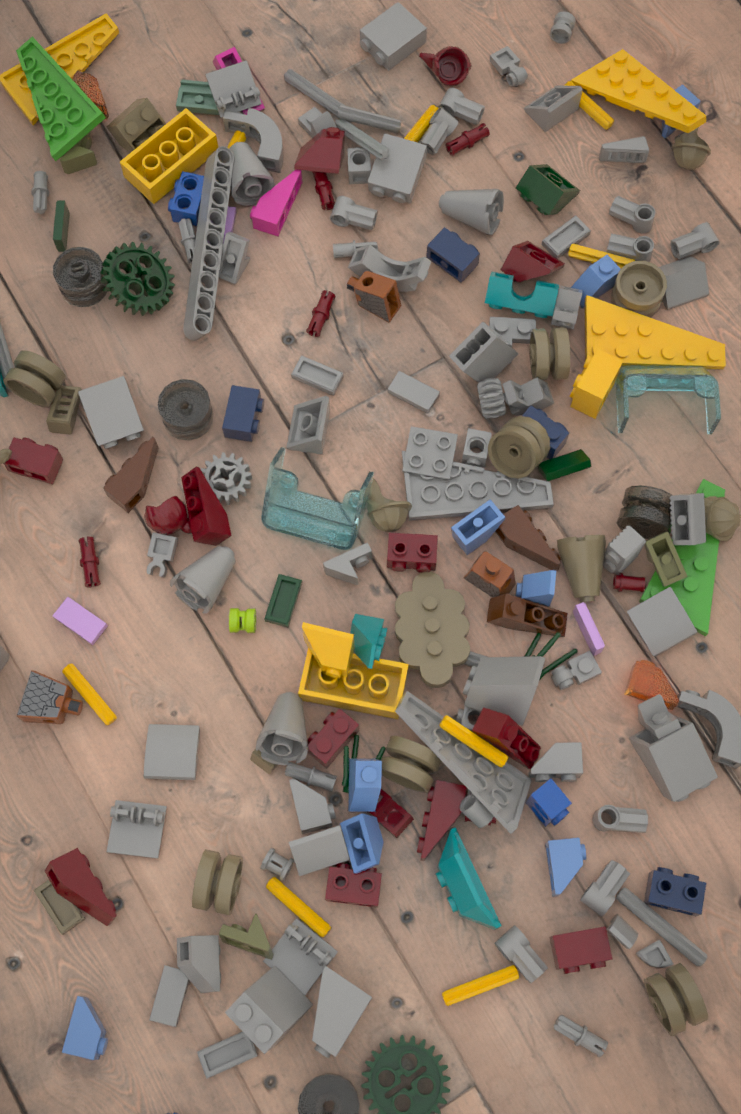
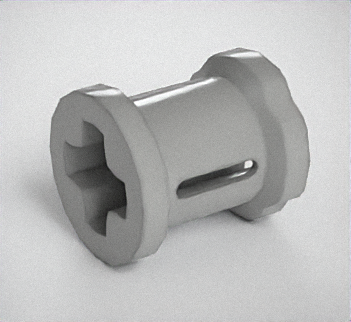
M271 848L265 856L260 869H267L280 876V880L284 881L294 864V859L288 860L275 853V849ZM273 861L282 865V868L273 864Z

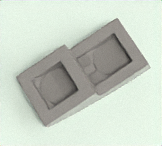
M616 914L606 930L626 949H630L637 940L638 932Z

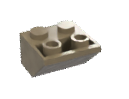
M142 98L134 101L106 127L119 145L131 153L166 125V123L149 99Z

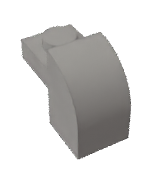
M560 285L551 325L574 330L582 290Z
M538 377L523 385H519L512 380L502 384L505 391L503 393L504 400L509 405L512 415L521 416L530 406L542 410L554 404L548 383Z

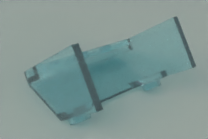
M625 365L621 367L616 379L618 433H623L629 419L628 398L640 397L645 391H695L699 397L705 398L707 434H713L721 420L719 384L706 368L701 366Z
M281 447L269 467L261 515L264 526L274 531L334 548L350 549L357 538L367 507L374 472L369 471L360 491H348L344 496L343 503L297 491L299 485L297 476L291 471L282 469L286 448Z

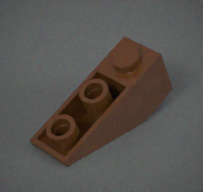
M153 436L149 441H145L140 445L138 452L132 458H128L123 463L122 469L116 475L110 476L103 487L107 496L127 513L145 497L159 449Z
M519 505L504 513L505 520L495 531L504 545L550 570L558 571L561 565V557L554 548L551 549L546 543L547 539L540 529H536L532 524L530 514L526 510H522Z
M505 593L490 598L487 623L507 629L551 636L559 632L561 634L560 637H565L568 613Z

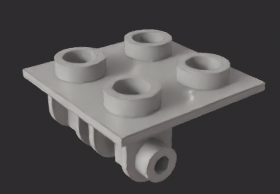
M247 60L205 74L220 118L224 117L225 111L239 112L262 104L259 97V88L255 86Z
M411 426L402 472L450 480L458 434Z
M116 800L115 806H112L110 811V817L113 818L107 852L158 859L167 806Z
M296 918L286 928L284 935L272 949L274 954L272 960L265 958L263 962L271 969L276 966L306 995L322 974L325 966H328L338 951Z

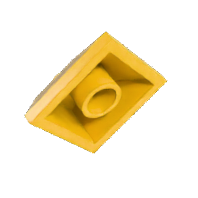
M303 622L304 641L321 670L333 678L347 677L355 649L354 634Z

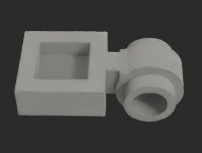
M508 46L490 55L489 61L501 75L508 73L506 80L511 87H518L525 83L528 74L524 67H519V58Z
M588 651L567 662L568 669H566L565 665L554 669L551 672L553 675L551 678L556 687L564 690L574 684L573 678L580 685L601 675L602 671L591 651Z

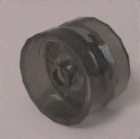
M85 247L70 248L61 253L53 265V276L64 300L77 307H90L97 304L107 294V292L103 291L107 284L100 282L104 276L100 274L101 269L104 267L102 265L103 262L100 256L92 249Z
M187 379L173 381L164 387L159 395L157 406L164 427L169 434L179 440H193L200 438L208 432L213 424L214 413L207 390L200 383Z
M639 485L626 488L622 500L623 508H621L617 519L618 527L623 530L626 526H631L644 539H651L666 531L670 535L672 520L670 519L672 516L670 512L672 510L670 507L672 505L669 498L672 494L651 486Z
M333 1073L318 1075L306 1084L300 1094L298 1113L359 1114L360 1101L358 1092L351 1081L342 1075ZM332 1100L335 1103L332 1111L325 1109L324 1103L326 1101Z

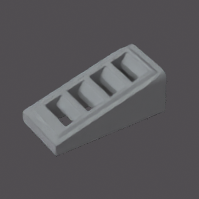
M642 136L602 144L599 160L644 163L649 154L646 138Z

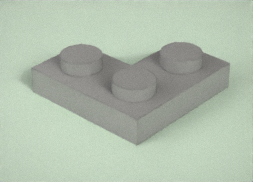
M490 317L489 327L501 335L511 346L512 343L530 344V334L532 329H536V319Z

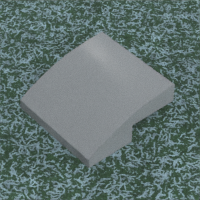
M671 587L627 611L653 657L697 634V630Z
M149 724L145 750L144 779L196 780L200 726Z

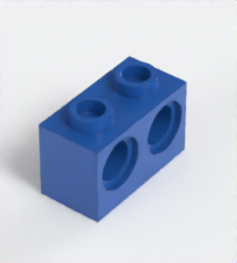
M182 171L180 180L177 179L175 182L174 198H170L168 204V211L171 212L173 222L179 223L181 219L185 218L190 219L193 226L198 225L204 176Z
M549 779L533 792L525 802L545 827L550 823L555 826L570 813L567 808L572 804L552 779Z

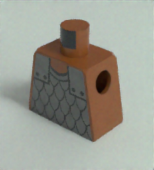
M365 271L360 279L352 276L347 282V289L355 292L358 305L388 323L391 322L402 306L396 280Z
M484 551L476 559L463 577V579L492 598L505 593L509 594L516 585L514 570L487 551Z
M31 670L17 717L23 722L63 724L67 713L80 715L83 701L72 699L73 690L67 684Z

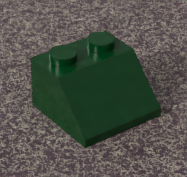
M548 164L530 165L516 186V189L521 192L520 196L524 200L532 201L536 204L537 210L544 215L558 214L581 191Z

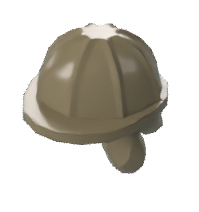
M698 128L690 133L683 132L676 136L675 143L672 145L674 158L681 168L689 170L699 168L711 154L709 145L698 136Z
M368 477L365 488L370 496L367 500L366 509L372 524L377 529L385 532L399 530L404 524L412 504L406 501H394L385 498L381 494L377 481L372 477Z
M709 496L704 498L706 533L719 541H728L740 526L741 515L738 506L725 497Z

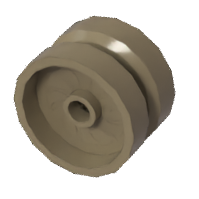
M633 261L626 264L617 275L611 293V303L651 318L658 312L667 289V280L663 271L655 264L647 261Z
M566 327L553 328L549 336L545 328L531 330L529 358L533 379L538 377L541 380H547L550 371L555 380L568 379L570 372V342Z
M21 350L13 362L15 368L9 369L3 382L13 393L37 406L49 407L56 397L54 390L61 388L66 376L58 366L45 357L34 352Z
M524 416L511 418L490 439L488 444V456L493 466L500 473L517 479L527 477L547 457L550 450V438L545 428L536 420Z
M391 736L386 746V751L391 757L381 758L382 776L408 789L429 793L434 780L429 773L437 772L442 761L431 749L403 737Z
M205 849L195 878L192 907L207 911L214 900V908L217 913L231 915L240 889L243 857L228 854L221 866L220 853Z
M681 963L667 968L665 978L661 974L656 973L644 979L650 1003L670 1036H675L685 1031L686 1021L692 1026H696L708 1020L707 1009L701 993L692 976Z

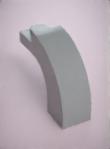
M252 108L248 109L247 115L239 112L225 111L223 117L225 132L235 133V131L239 130L244 132L246 136L257 140L260 144L257 157L268 171L280 173L284 155L281 133L275 122L266 114Z
M369 244L355 250L348 268L360 277L365 271H370L396 280L398 291L408 292L415 291L417 284L425 280L431 261L426 257L407 262L396 261L384 256Z
M711 690L707 691L703 698L695 691H681L676 697L674 706L702 715L710 721L715 729L717 742L712 760L735 769L740 767L741 716L735 707L723 696Z

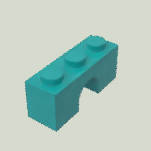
M491 271L485 303L489 304V307L494 309L512 308V312L524 314L525 311L532 312L534 316L539 318L553 317L559 284L537 280L534 291L527 296H521L513 289V275Z

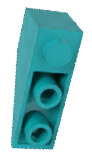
M355 614L350 634H354V652L369 669H372L374 661L380 660L386 640L387 628H383L384 619Z

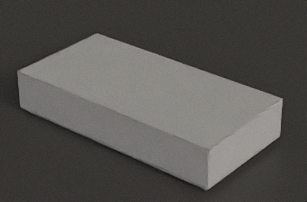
M574 216L543 239L541 245L558 259L569 251L571 244H578L589 236L591 230L577 216Z
M301 355L291 377L334 396L343 378V373Z
M401 371L397 373L387 392L426 413L430 412L440 395V391Z
M164 965L150 1021L177 1027L189 979L180 969Z
M240 1032L197 1052L206 1079L258 1056L254 1043L244 1032Z

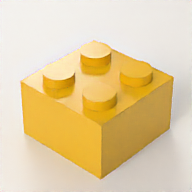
M598 348L594 356L589 355L583 366L582 373L578 374L573 384L574 388L569 396L573 398L570 407L596 419L616 382L623 360Z

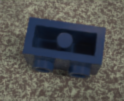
M444 227L427 245L426 257L462 283L478 266L480 253L475 246L467 244L457 233L449 231Z
M231 386L222 426L224 438L253 441L254 434L259 432L260 420H257L258 414L262 413L264 409V399L261 398L260 389Z
M530 406L522 416L536 420L545 428L550 438V450L547 458H555L565 446L570 432L567 431L563 424L548 418L543 410Z
M657 867V871L649 872L644 903L696 917L702 915L707 883L699 881V876L684 873L683 877L673 875V870Z

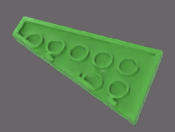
M32 36L16 52L22 70L26 75V82L31 90L32 99L40 123L43 126L51 156L57 161L106 117Z
M703 479L696 493H704V498L709 496L724 497L725 489ZM706 533V543L674 545L688 577L664 587L655 570L639 601L642 603L671 587L697 632L704 636H707L709 631L719 540Z

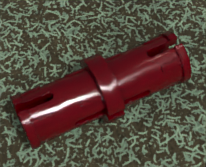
M482 123L470 131L466 130L461 133V136L447 142L445 146L447 152H450V156H454L467 147L470 149L474 147V143L488 137L490 132L488 127L484 128L486 124Z
M312 171L316 182L315 191L319 194L322 209H333L335 205L331 190L333 187L327 173Z
M327 290L322 291L317 306L312 310L313 316L306 329V332L311 336L316 332L315 337H320L325 321L329 320V311L336 298L335 294L330 291L327 296Z
M87 536L88 546H86L84 537L78 540L82 557L80 559V566L83 567L84 585L88 588L92 587V577L95 587L101 584L97 567L99 565V558L96 557L95 540L94 537Z

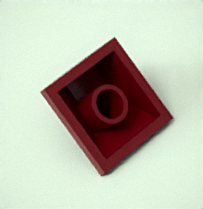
M336 127L322 129L300 148L294 169L339 174L344 158L345 131H341Z
M525 241L512 247L500 270L505 274L513 275V282H521L555 272L563 268L565 263L533 243Z

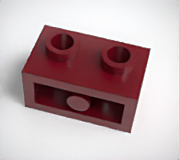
M13 437L9 449L12 451L11 457L3 463L7 470L53 485L63 462L58 449L49 444L44 446L36 444L35 441L26 437L22 439Z
M389 532L387 568H392L393 571L403 572L406 569H414L419 573L435 571L438 535Z
M340 708L336 713L332 711L323 721L325 726L319 733L314 731L307 739V753L326 769L360 731L359 724Z
M344 863L335 864V867H329L325 900L378 908L382 873H377V868L372 867L354 874L351 865Z
M606 926L549 937L556 970L563 969L564 974L579 972V966L590 964V969L607 967L606 961L613 960Z

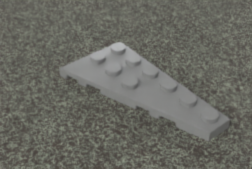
M402 451V462H403V464H404V459H405L406 451ZM454 461L450 480L404 472L407 502L412 504V508L408 512L409 521L467 516L490 499L501 512H508L517 505L522 510L553 508L554 505L551 483L548 481L529 477L511 478L499 471H487L482 467Z
M406 691L401 697L395 712L508 832L512 834L518 827L532 779L508 762L503 767L497 766L440 728L439 724L443 716Z

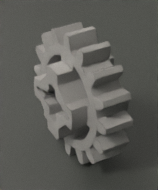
M223 452L219 459L213 455L212 463L205 461L207 469L203 468L201 471L220 503L223 499L227 505H230V499L234 498L236 502H239L238 495H247L245 488H251L249 480L252 479V475L248 472L250 470L249 465L244 464L242 457L236 460L235 454L232 453L227 458L225 452Z

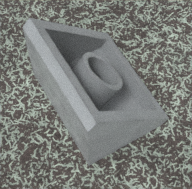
M557 85L527 105L524 110L544 132H547L578 110L582 87Z
M689 256L659 267L667 280V289L662 299L667 310L709 296L704 262Z
M323 396L294 405L287 449L323 454L330 416L329 397Z
M340 825L289 842L299 876L350 860Z

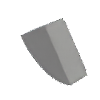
M660 940L636 952L640 960L652 967L663 968L674 964Z

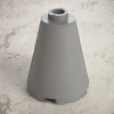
M236 142L229 148L234 155L230 186L231 195L237 204L253 206L256 205V201L275 186L274 179L247 143Z
M499 189L446 191L444 195H441L439 208H441L443 214L485 234L493 235L499 226L500 219H497L499 212H503L504 195Z
M217 546L176 574L170 580V586L175 585L178 589L175 592L177 597L191 609L197 611L198 608L204 609L202 613H208L212 609L236 562L234 552L226 546Z
M286 692L278 696L257 738L256 750L258 751L259 749L261 757L270 763L288 765L289 761L296 760L297 764L306 758L308 742L302 699L295 693Z

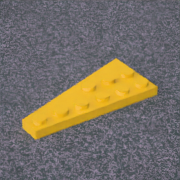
M623 49L570 80L576 86L586 89L590 95L599 94L606 97V101L633 112L639 110L645 113V117L651 119L657 117L664 120L666 125L686 133H690L706 123V115Z

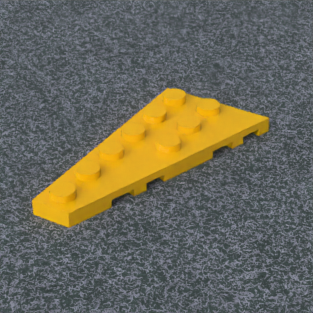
M106 13L45 48V50L68 76L75 81L119 34V30ZM19 63L0 74V84L34 126L39 117L32 99L31 90L26 82V75Z
M586 295L585 361L589 355L594 356L598 348L623 360L622 366L724 369L726 367L725 344Z

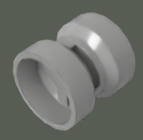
M559 12L555 15L550 37L556 43L565 44L570 41L572 29L576 22L572 14L569 12Z

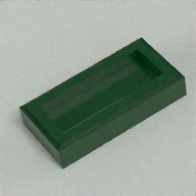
M57 200L55 209L53 241L58 252H66L70 212L65 200Z
M580 449L538 464V471L546 481H551L592 466L590 458Z
M278 574L264 618L265 622L289 628L303 583L302 580Z

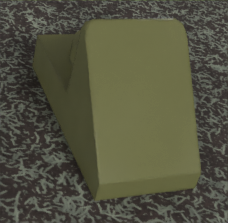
M89 133L61 157L60 162L64 173L71 174L97 165L94 152L89 150L92 145Z
M668 531L646 540L647 559L653 563L662 586L666 587L688 577Z
M255 914L248 932H246L245 928L236 924H232L231 927L225 924L222 925L219 936L223 943L272 960L274 954L257 914Z

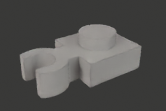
M152 533L147 556L153 558V561L147 566V574L153 575L154 569L160 567L159 576L165 578L167 575L165 562H173L178 538Z

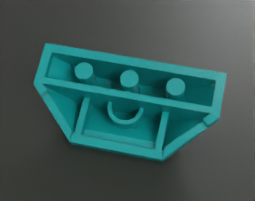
M456 827L452 828L437 866L439 872L435 873L441 888L446 886L450 894L447 897V901L453 913L457 911L462 918L496 930L502 925Z

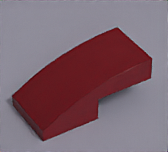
M382 789L375 812H367L369 815L377 817L378 823L396 838L414 820L411 814L398 805Z

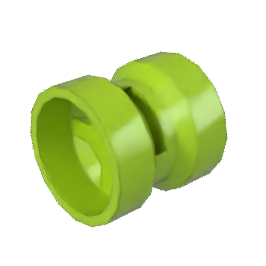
M230 608V633H238L240 630H245L247 633H255L256 608H248L246 611H241L239 608Z

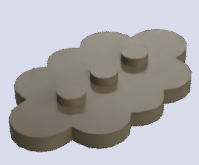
M422 572L414 578L412 591L402 593L395 601V613L399 618L395 624V635L401 642L399 646L400 662L409 664V669H419L421 680L429 687L440 688L450 682L453 667L463 665L469 658L470 645L466 640V636L469 633L470 624L463 615L465 600L460 592L454 589H445L443 580L438 574Z

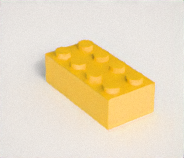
M185 108L120 161L124 178L149 201L155 204L174 188L176 180H180L182 171L192 173L206 162L207 158L218 149L217 137L214 132Z
M308 648L298 695L302 701L398 720L399 715L395 710L404 694L409 664L380 659L379 661L375 660L373 668L369 669L353 653L347 677L333 678L321 670Z

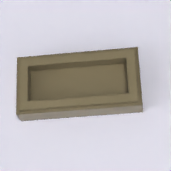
M47 880L34 890L61 935H64L85 920L77 906L56 893L50 880Z

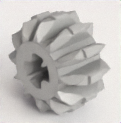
M488 378L480 381L477 388L483 416L486 419H493L505 415L506 407L501 381L498 378Z

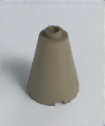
M585 535V537L579 538L575 536L557 540V548L574 598H580V603L594 602L595 597L600 596L606 546L605 535Z

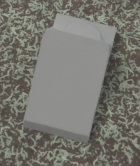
M316 107L298 118V124L311 138L322 129L329 127L337 128L330 113L326 111L322 114Z
M232 232L226 233L222 247L219 278L233 284L238 282L250 261V257L246 256L250 242L249 239Z
M368 542L324 562V572L328 576L358 585V577L353 567L360 568L368 564L369 560L372 559V550Z
M660 694L638 705V720L640 724L657 739L681 728L678 719L668 712Z

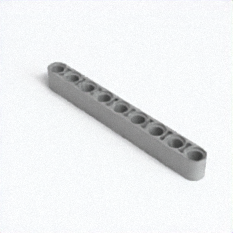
M224 146L219 147L207 158L183 327L185 336L194 341L209 333L213 323L234 164L232 151Z

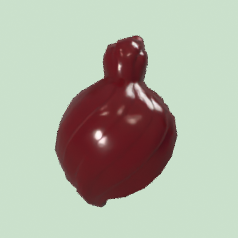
M456 46L444 47L436 55L422 52L419 55L427 66L433 70L440 82L447 86H456L462 83L472 67L467 54Z
M178 496L167 499L157 507L146 506L144 518L146 524L153 531L164 535L173 534L179 530L192 534L190 520L187 518V508Z

